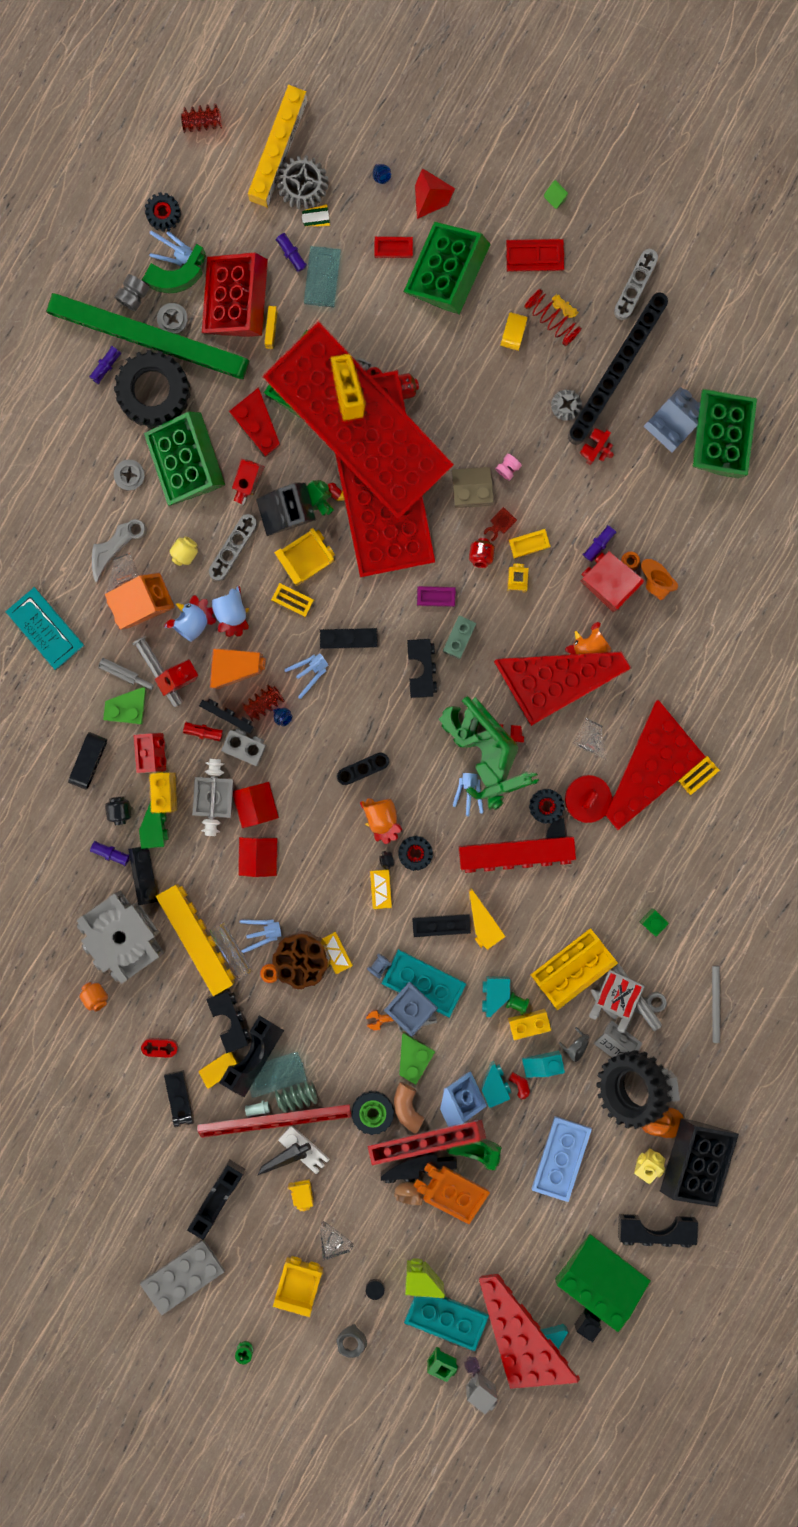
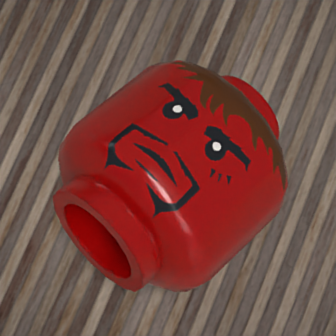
M410 373L399 375L403 399L415 397L416 390L419 389L418 380L414 379Z
M479 538L477 541L472 542L469 560L473 563V566L486 568L492 564L495 546L486 538Z

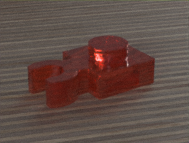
M503 507L490 520L493 526L486 528L483 534L486 535L490 531L493 532L494 537L490 541L494 542L498 537V532L500 531L504 535L517 519Z

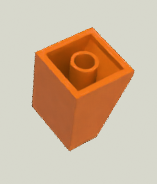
M160 573L140 575L105 594L107 604L112 610L115 623L119 626V629L131 628L175 608Z
M213 649L210 688L220 689L262 674V670H265L266 658L260 652Z

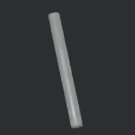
M712 966L713 1043H720V966Z

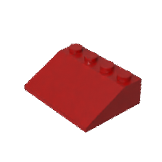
M255 252L207 257L202 334L239 337L262 336L268 259Z

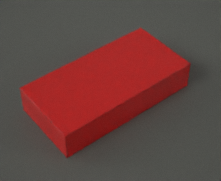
M374 236V258H413V237Z

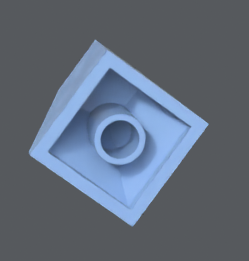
M471 1072L466 1073L444 1089L440 1110L448 1127L465 1123L487 1106Z

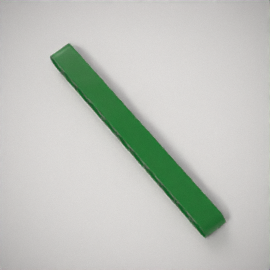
M51 294L46 313L57 318L155 351H161L164 354L244 380L250 362L245 357L59 294Z

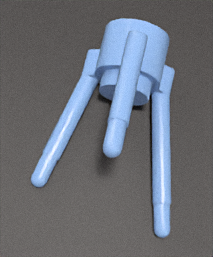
M150 231L152 236L175 250L174 256L176 259L153 253L149 254L150 257L175 263L179 266L187 262L192 253L190 247L185 245L170 231H167V235L180 246H176L162 236Z
M320 653L317 656L312 655L310 658L284 670L288 672L309 663V667L296 676L298 679L311 670L315 673L318 671L298 696L299 699L308 692L319 677L326 672L325 668L329 666Z
M463 773V777L459 778L453 807L457 805L463 785L464 789L468 787L475 789L476 786V790L481 792L478 774ZM467 793L466 816H469L471 796ZM478 800L479 811H480V813L482 814V813H483L482 800Z
M274 919L240 920L241 924L268 925L264 926L265 931L246 936L249 939L266 935L267 939L241 950V953L248 952L268 942L277 940V937H281L279 922H274Z

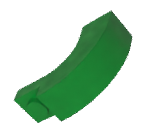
M196 244L187 262L177 270H163L150 263L142 281L149 288L161 293H178L190 288L203 274L198 266H201L205 261L204 248Z
M484 1139L447 1148L446 1151L452 1155L475 1159L483 1163L488 1170L495 1171L496 1166L500 1163L502 1147L490 1140Z

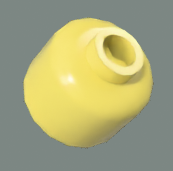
M186 536L178 538L169 551L173 557L172 561L179 566L182 564L190 565L198 553L197 543Z

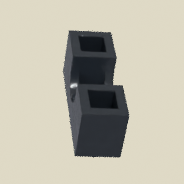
M430 639L407 640L408 660H418L424 666V672L420 677L409 679L410 698L434 697L433 693H437V682L433 681L432 674H436V663L432 662L431 655L435 654L434 643H431Z
M227 989L215 996H209L206 1000L212 1016L225 1015L231 1021V1028L220 1034L226 1053L248 1046L251 1035L248 1028L245 1029L242 1023L245 1020L242 1011H238L236 1007L238 1001L235 993H231L230 989Z

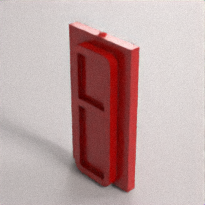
M564 239L506 240L505 257L507 272L564 271Z

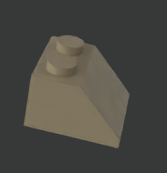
M490 467L452 469L454 508L493 505Z

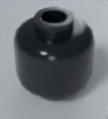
M123 796L110 798L109 802L105 804L106 817L109 822H114L115 825L126 824V820L131 818L130 802L124 799Z

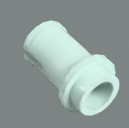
M263 1100L258 1104L246 1105V1116L248 1118L261 1114L266 1116L267 1113H270L269 1102Z

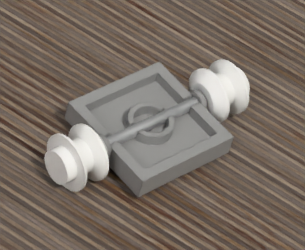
M209 759V762H205L209 765V769L205 772L212 776L210 778L195 777L192 815L208 816L210 819L202 821L205 824V829L201 831L205 832L206 836H216V833H220L217 830V825L221 824V822L216 820V817L231 818L234 779L218 778V776L224 773L220 768L225 764L221 763V759Z

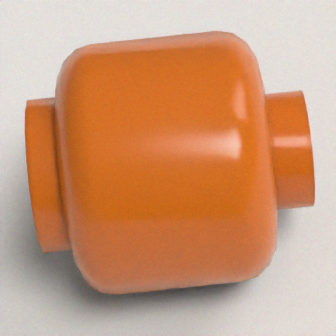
M89 982L81 988L82 992L79 998L89 1011L94 1010L96 1012L107 1005L108 995L101 984Z

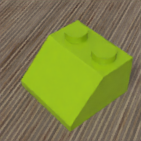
M413 1258L411 1261L407 1260L405 1295L444 1298V1282L428 1263L418 1258Z

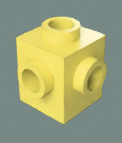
M649 1148L646 1153L642 1152L639 1155L634 1174L648 1184H651L656 1177L660 1178L665 1171V1158L660 1153Z

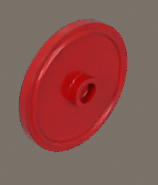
M583 775L576 778L570 783L565 793L567 811L574 819L584 823H593L602 819L612 802L611 790L607 783L593 775Z

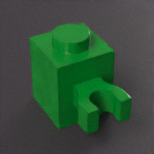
M312 480L307 485L313 510L319 509L323 516L326 514L330 515L334 509L326 502L332 495L328 490V485L321 480Z

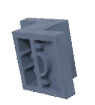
M680 387L644 427L667 449L673 452L698 425L700 402H697L688 390Z

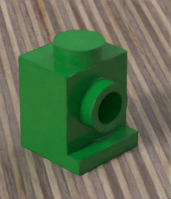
M436 1347L427 1359V1373L445 1382H448L451 1376H455L458 1370L457 1358L440 1351L439 1347Z

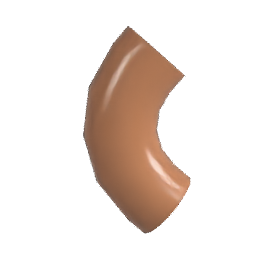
M400 1082L394 1096L395 1114L403 1126L416 1134L424 1121V1117L419 1115L413 1107V1098L417 1091L408 1084Z

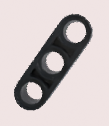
M88 732L68 783L84 790L89 788L108 739Z
M380 752L353 763L338 771L337 780L342 785H349L379 772L389 765V757L385 753ZM380 755L386 758V764L382 767L377 766L375 763L376 757ZM361 763H365L369 767L366 774L358 772V766ZM343 771H348L351 774L350 781H342L340 774Z

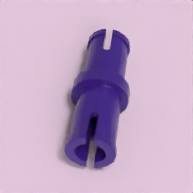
M286 233L280 234L275 240L284 251L285 258L290 260L297 272L302 271L306 268L307 264L298 253V248L293 246Z
M111 346L103 359H99V364L89 375V378L99 384L106 373L112 370V365L121 355V352Z
M607 525L602 533L592 540L593 543L582 555L592 562L599 552L606 548V544L617 532Z
M94 841L90 848L91 853L105 857L107 861H115L123 866H126L130 859L129 854H125L116 850L113 846L108 847L97 841Z

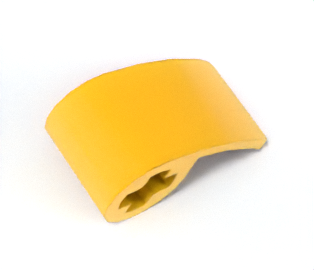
M509 312L500 346L519 351L528 317Z

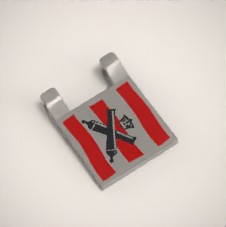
M609 970L589 1017L596 1020L602 1008L622 1017L617 1030L624 1033L627 1031L645 985L613 970Z

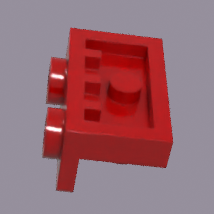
M164 734L133 735L136 773L166 771L167 760L165 757Z

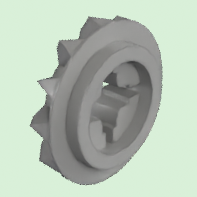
M168 303L162 306L157 314L159 327L174 334L180 333V331L185 329L188 322L185 309L176 303ZM167 315L172 317L177 315L176 320L178 323L172 322L169 324L170 320Z
M567 389L558 391L551 402L552 412L561 420L574 419L579 415L582 408L580 396L575 391ZM563 399L567 402L572 401L570 404L571 409L567 407L560 409L564 404Z
M134 460L121 461L114 470L116 484L127 491L136 490L142 485L145 478L144 469ZM131 467L132 474L137 477H131L128 483V478L122 474H127Z

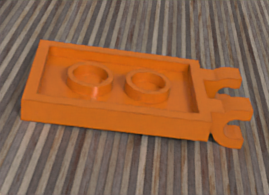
M427 1163L424 1170L428 1172L432 1180L426 1185L417 1179L413 1186L418 1189L419 1193L424 1195L423 1200L470 1224L490 1194L488 1189L445 1166L438 1170L435 1166Z

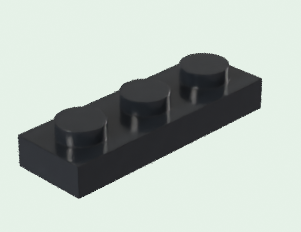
M377 628L320 629V649L378 648Z
M209 698L207 701L202 699L199 707L252 734L255 728L251 725L252 721L243 716L241 719L235 717V712L226 707L224 710L218 708L219 703Z
M140 846L128 849L138 905L158 902L149 848L141 849Z
M470 914L412 917L413 937L471 934Z

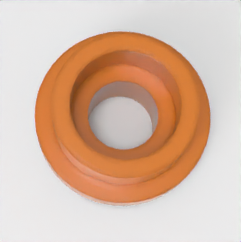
M626 552L621 558V561L632 571L640 565V558L635 552ZM628 558L633 559L632 565L627 563Z
M266 964L262 967L260 976L264 982L273 983L278 979L273 964ZM272 970L274 975L268 976L267 971Z

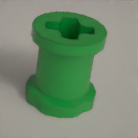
M511 992L510 999L506 1002L505 1008L508 1009L510 1007L523 1015L530 999H523L516 996L514 992Z
M248 1341L240 1342L236 1349L235 1359L239 1364L245 1365L251 1361L254 1348Z

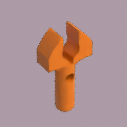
M372 1010L366 1016V1019L372 1017L379 1019L375 1024H367V1027L374 1031L381 1030L380 1026L382 1023L394 1021L388 1014L381 1015L377 1010Z

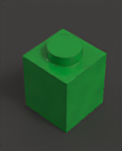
M653 908L639 921L655 937L669 924Z

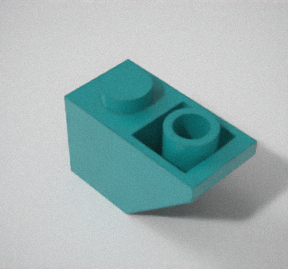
M486 976V981H483L482 992L486 993V1000H482V1012H486V1017H491L510 999V977Z
M495 1061L490 1062L481 1085L482 1093L489 1108L510 1100L509 1094L512 1093L508 1082L504 1083L501 1076L504 1073L500 1064L496 1066Z

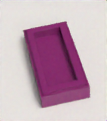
M417 586V606L455 607L456 587Z

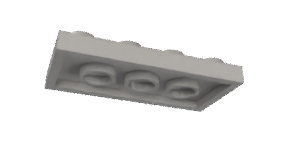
M201 1240L141 1281L140 1285L162 1316L223 1274L225 1269L206 1241Z

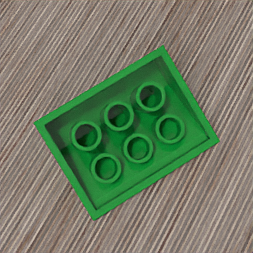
M434 221L403 292L445 311L460 314L491 244L482 233Z
M702 389L693 458L694 468L738 479L748 476L757 398Z
M186 412L144 433L168 506L225 486L201 412Z
M591 1234L587 1236L555 1278L558 1287L617 1332L621 1330L631 1317L651 1281Z

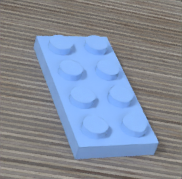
M554 1116L531 1188L532 1191L569 1202L590 1137L591 1127Z

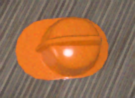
M652 559L642 561L641 569L647 577L646 589L659 600H663L670 591L677 590L678 583L662 564Z
M669 1108L667 1112L663 1113L664 1116L661 1119L641 1128L653 1136L674 1138L676 1137L681 1118L684 1119V1117L678 1110Z

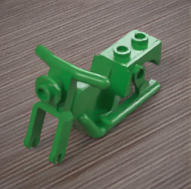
M466 696L462 700L467 707L462 725L459 720L461 708L456 706L447 707L442 712L443 715L439 718V721L442 723V728L454 737L453 740L459 747L471 748L478 746L481 749L482 760L476 765V770L486 787L482 792H478L473 787H468L466 792L476 800L487 799L488 809L497 810L504 804V796L500 795L537 784L539 779L532 780V777L538 774L523 773L520 776L507 780L518 753V746L476 697L471 700L469 696ZM479 722L487 731L477 733L476 730Z

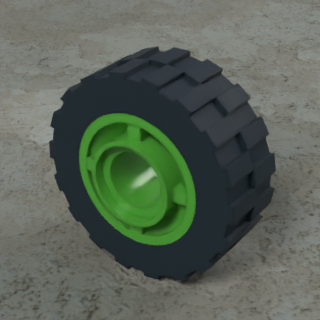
M371 1090L362 1093L361 1096L356 1098L352 1107V1119L359 1131H363L364 1134L378 1135L383 1131L385 1132L391 1126L394 1118V1109L390 1099L385 1094ZM371 1108L377 1109V1116H368V1110Z

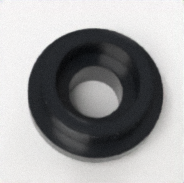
M382 851V856H379L380 865L389 870L390 867L394 866L392 853Z

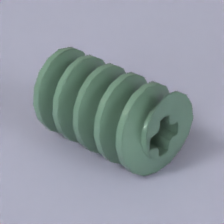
M305 1081L304 1088L298 1083L297 1090L290 1086V1092L282 1088V1095L277 1090L275 1091L278 1107L284 1113H288V1107L292 1111H295L296 1105L300 1109L303 1108V1102L306 1106H310V1100L314 1104L318 1102L313 1081L311 1086Z

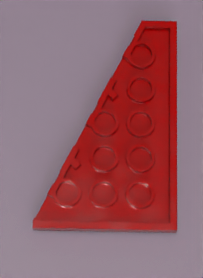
M622 651L500 658L494 661L531 726L631 669Z
M659 700L654 702L633 754L629 759L619 786L605 814V817L616 830L621 829L706 758Z
M499 1274L482 1275L479 1278V1282L510 1389L578 1383L580 1380L579 1375H575L568 1366L569 1362L560 1354L558 1348L550 1338L547 1339L541 1332L539 1324L533 1320L522 1303L519 1304L512 1295V1290L505 1285Z

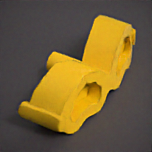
M556 294L552 297L554 308H561L564 316L569 315L568 318H572L579 313L576 308L569 305L568 301L565 302V300L561 299L560 295Z

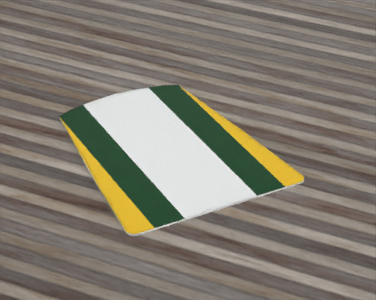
M327 204L303 210L302 220L304 226H330Z

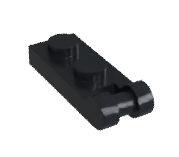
M184 1070L165 1074L164 1079L174 1128L180 1127L181 1124L185 1123L187 1125L194 1124ZM184 1110H185V1115H186V1116H181V1117H180V1116H179V1111H184Z

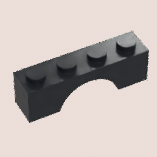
M259 1015L249 1032L252 1043L248 1054L238 1064L229 1066L219 1083L245 1098L284 1030Z
M229 1159L187 1229L188 1232L201 1240L205 1239L226 1201L244 1175L245 1168Z
M619 1214L618 1238L624 1245L642 1243L644 1246L661 1244L665 1247H672L673 1244H678L681 1247L689 1248L692 1245H697L698 1221L695 1217L676 1216L669 1227L655 1231L646 1228L641 1223L638 1215Z

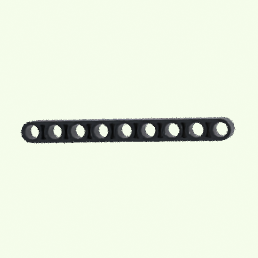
M657 292L651 297L568 433V439L572 444L579 445L584 441L668 304V298L664 293ZM654 300H660L663 306H655ZM643 317H651L653 323H646ZM633 333H640L642 335V339H635ZM630 349L632 356L624 355L623 350ZM619 365L622 368V372H615L613 366ZM603 382H610L612 389H605ZM600 398L602 405H595L593 399ZM589 414L592 417V421L585 422L583 415ZM575 430L580 431L582 438H575L572 432Z

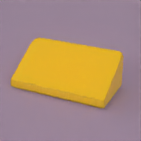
M229 1052L223 1054L198 1072L205 1086L209 1089L221 1080L229 1066L236 1065L239 1062L233 1053Z

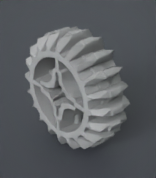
M299 155L297 156V161L290 158L291 164L289 165L284 162L285 169L280 168L279 173L281 175L277 176V181L279 182L277 189H280L279 195L284 196L283 200L285 203L290 201L291 207L295 203L297 204V209L304 205V208L307 210L310 203L312 207H315V200L321 203L320 196H326L324 191L328 189V184L326 183L328 182V176H324L326 170L321 169L322 164L320 162L315 164L316 160L314 158L309 162L307 155L304 157V160H301ZM300 170L297 175H292L295 171ZM309 170L312 173H314L318 178V181H315L314 178H310L307 174V171ZM303 178H305L304 185H302V188H301V187H300L301 180H303ZM287 184L297 188L298 195L292 193L288 189ZM314 190L312 193L305 195L307 191Z

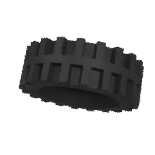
M147 350V353L144 354L137 352V356L132 359L128 357L126 359L127 363L119 367L120 373L115 376L116 386H114L117 396L116 400L128 418L140 426L145 425L148 428H153V426H160L182 415L181 413L184 408L187 409L188 407L187 401L190 398V384L181 365L170 355L166 356L161 351L153 353L152 350ZM149 371L163 374L168 379L170 385L166 400L156 406H146L140 403L134 392L137 379L143 373Z
M638 1050L628 1051L612 1057L601 1066L604 1071L598 1072V1077L601 1078V1081L596 1083V1087L601 1089V1093L597 1095L598 1099L602 1098L604 1104L601 1105L602 1108L609 1110L607 1116L609 1118L615 1117L616 1124L625 1123V1128L628 1129L631 1127L638 1129L661 1119L664 1116L663 1113L667 1112L670 1108L666 1104L672 1101V1097L668 1096V1092L672 1091V1086H668L666 1081L670 1079L669 1075L664 1076L662 1072L664 1066L662 1064L658 1066L655 1063L657 1059L654 1056L647 1058L648 1053L645 1051L639 1053ZM629 1071L636 1072L645 1081L648 1088V1099L644 1106L634 1103L625 1090L624 1081Z

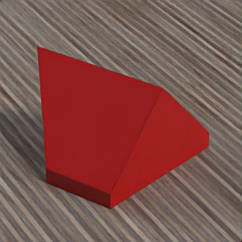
M425 169L421 170L415 184L417 219L447 206L456 189Z

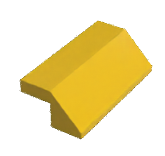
M590 928L530 975L554 1007L559 1010L616 966L618 962Z

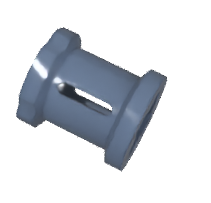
M378 953V958L367 970L380 979L382 973L392 963Z

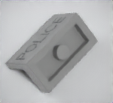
M613 1021L608 1023L603 1035L594 1042L597 1047L611 1057L628 1051H639L642 1042L627 1031L624 1033L617 1030L619 1025Z

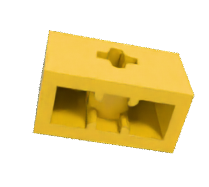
M545 1009L508 1018L514 1040L551 1031Z

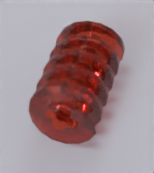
M207 104L205 111L199 105L197 112L191 106L189 113L186 107H183L181 121L184 133H186L187 127L190 132L194 131V127L199 132L202 129V125L207 131L210 124L213 130H216L217 124L222 129L221 113L217 104H214L213 110Z
M269 684L266 685L267 692L261 689L262 696L255 693V701L248 698L249 705L242 702L243 709L253 722V718L258 721L260 720L259 713L263 716L267 715L265 709L272 712V704L278 707V700L283 703L285 702L284 697L275 685L274 687Z

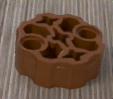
M300 931L299 933L287 935L278 943L272 958L277 978L282 983L291 985L293 989L303 990L305 987L318 984L325 977L331 962V956L328 954L325 941L321 937L312 935L309 931ZM294 941L290 948L285 949L288 943ZM312 944H318L320 952H314ZM304 957V962L300 963L298 960ZM283 968H289L292 973L291 976H286L283 973ZM319 971L317 976L309 978L312 973Z

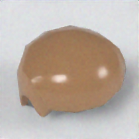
M403 1182L395 1188L394 1197L399 1202L421 1206L423 1194L417 1191L418 1189L413 1186V1182Z

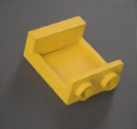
M311 528L309 532L282 550L280 548L274 552L296 587L335 562L333 559L335 553L330 546L326 547L322 541L325 538L319 529L315 531L314 528Z
M176 772L150 774L152 813L177 811Z
M287 1257L273 1307L310 1317L317 1288L323 1273V1267L316 1262H303L299 1257Z

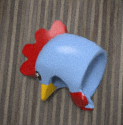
M237 586L236 590L232 588L228 595L212 600L213 612L220 623L218 625V632L222 633L225 631L227 637H231L234 634L240 637L243 635V630H248L249 625L245 619L249 608H244L242 604L240 586Z
M193 595L188 604H175L180 609L181 614L175 620H168L164 627L168 629L173 628L185 639L192 642L203 632L206 625L214 624L216 619L212 617L214 613L213 608L207 607L208 600L201 599L199 601L198 597Z

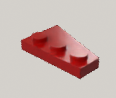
M258 387L233 407L229 413L263 455L267 457L280 446Z

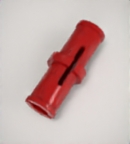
M185 722L183 734L194 735L203 740L206 738L221 742L223 730L210 728L205 724L196 725Z

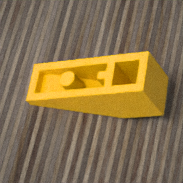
M351 355L331 357L343 420L363 417L364 401Z
M471 888L468 891L475 934L477 935L475 940L481 948L484 946L488 950L506 936Z

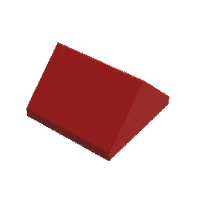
M269 782L233 791L242 828L279 818Z
M239 837L238 876H277L278 838Z

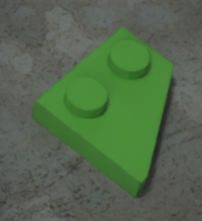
M142 687L105 701L103 720L143 724L146 688Z
M403 1032L399 1075L416 1085L433 1057L435 1050Z

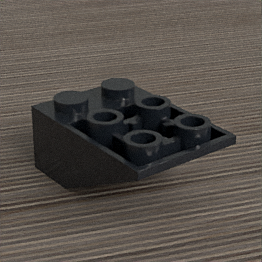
M294 483L256 499L266 536L316 520L306 483Z

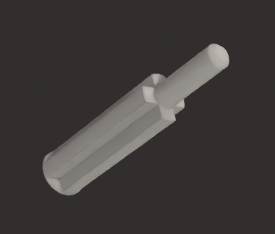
M102 658L98 668L131 684L136 682L150 690L154 687L153 684L139 678L137 673L105 658Z

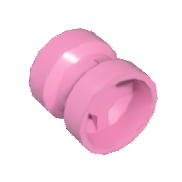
M507 453L503 463L498 464L495 470L506 480L510 481L513 473L518 471L522 464L515 457Z

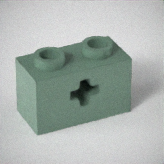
M459 615L442 652L460 660L476 623Z

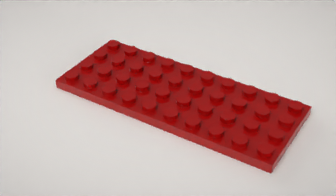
M317 321L262 377L388 510L399 519L454 464L352 356L351 359L364 401V411L361 418L343 420L331 357L349 355V353Z
M398 370L370 375L406 413ZM335 454L360 577L435 563L423 496L397 519Z

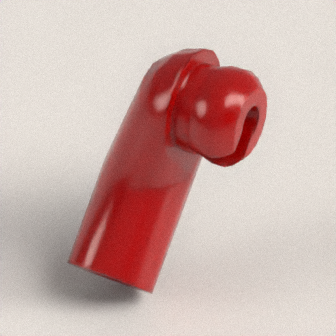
M512 1072L508 1080L517 1085V1096L524 1100L530 1095L528 1081Z

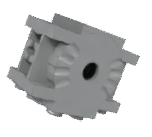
M122 891L114 893L76 920L80 932L87 935L86 938L81 940L83 950L88 955L91 954L94 959L93 963L98 970H102L104 973L110 968L112 971L110 974L113 979L121 984L165 953L154 938L160 933L142 906L138 905V902L131 905ZM119 931L125 933L126 940L120 938Z

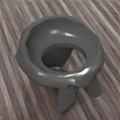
M577 1027L575 1029L582 1036L569 1048L559 1042V1045L573 1062L580 1060L589 1040V1035L584 1034Z
M355 1324L345 1328L336 1339L338 1352L348 1358L358 1357L367 1347L365 1334ZM351 1336L357 1339L358 1347L355 1350L350 1351L344 1348L343 1340L346 1337Z

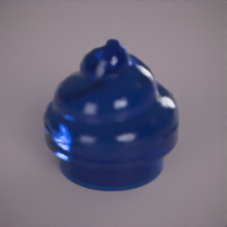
M376 164L372 172L374 181L379 184L387 183L391 178L390 168L385 164Z
M283 707L273 710L274 722L277 725L285 727L291 722L293 716L288 708Z

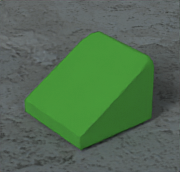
M555 180L544 194V198L555 209L559 208L568 196V192Z

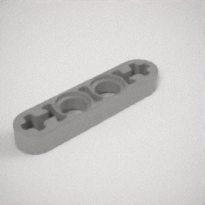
M646 249L641 254L614 308V315L617 319L626 320L631 315L657 263L658 255L654 250ZM651 255V260L653 261L649 262L647 268L643 267L646 261L645 257ZM636 272H643L645 279L638 281L635 278ZM632 288L636 290L637 296L629 298L626 291ZM626 301L629 303L626 308L628 313L622 315L618 308H622Z
M246 514L238 521L209 568V575L213 580H224L257 527V521L254 516ZM249 519H252L251 523L253 524V526L247 527L245 531L248 533V535L246 536L242 531H239L238 529L240 527L242 530L244 529V520L248 521ZM237 534L242 535L244 539L240 545L233 543V537ZM225 551H232L233 559L225 561L223 553ZM219 560L228 565L227 568L222 567L221 572L223 574L221 576L217 575V577H214L215 573L213 570L219 569L221 566L218 563Z

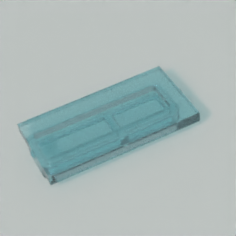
M310 246L304 304L326 307L335 306L341 249Z
M298 1051L265 1062L250 1088L252 1098L307 1081Z

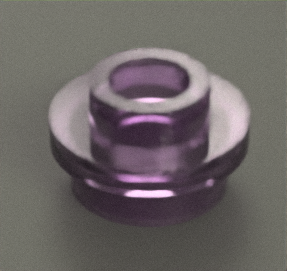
M468 1356L467 1361L464 1362L466 1372L470 1373L471 1376H475L476 1373L480 1372L478 1360L476 1357Z

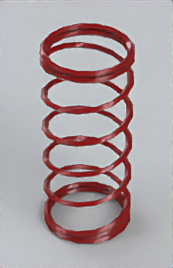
M538 289L526 302L524 308L529 309L537 303L532 315L537 316L544 311L540 318V323H544L552 318L547 330H552L560 324L555 333V338L567 332L562 341V345L567 346L580 333L582 327L578 326L568 336L576 325V322H574L563 333L556 336L569 315L549 329L561 308L542 321L554 300L540 312L534 314L536 308L546 296V293L541 296L543 290Z

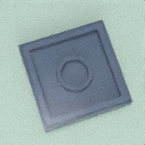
M409 982L384 1011L413 1037L438 1007Z

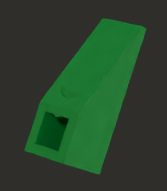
M151 801L139 829L141 849L164 847L166 840H169V831L165 829L164 822H167L166 812L152 813Z

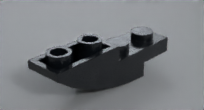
M437 1151L403 1158L381 1172V1181H385V1183H395L396 1180L413 1182L415 1179H419V1171L428 1173L424 1170L427 1163L435 1166L438 1170L445 1166L453 1171V1169H457L456 1156L437 1157Z

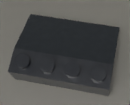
M681 1118L660 1192L672 1200L717 1207L739 1134L698 1121Z

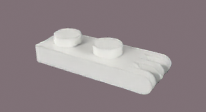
M293 1125L278 1140L286 1148H289L294 1143L301 1146L308 1142L311 1145V1150L305 1152L307 1157L300 1160L316 1174L319 1172V1169L315 1164L320 1168L324 1167V1163L320 1161V1158L326 1163L330 1160Z

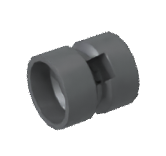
M128 274L123 282L124 288H119L114 298L125 307L136 311L141 304L140 298H144L150 288L137 277Z

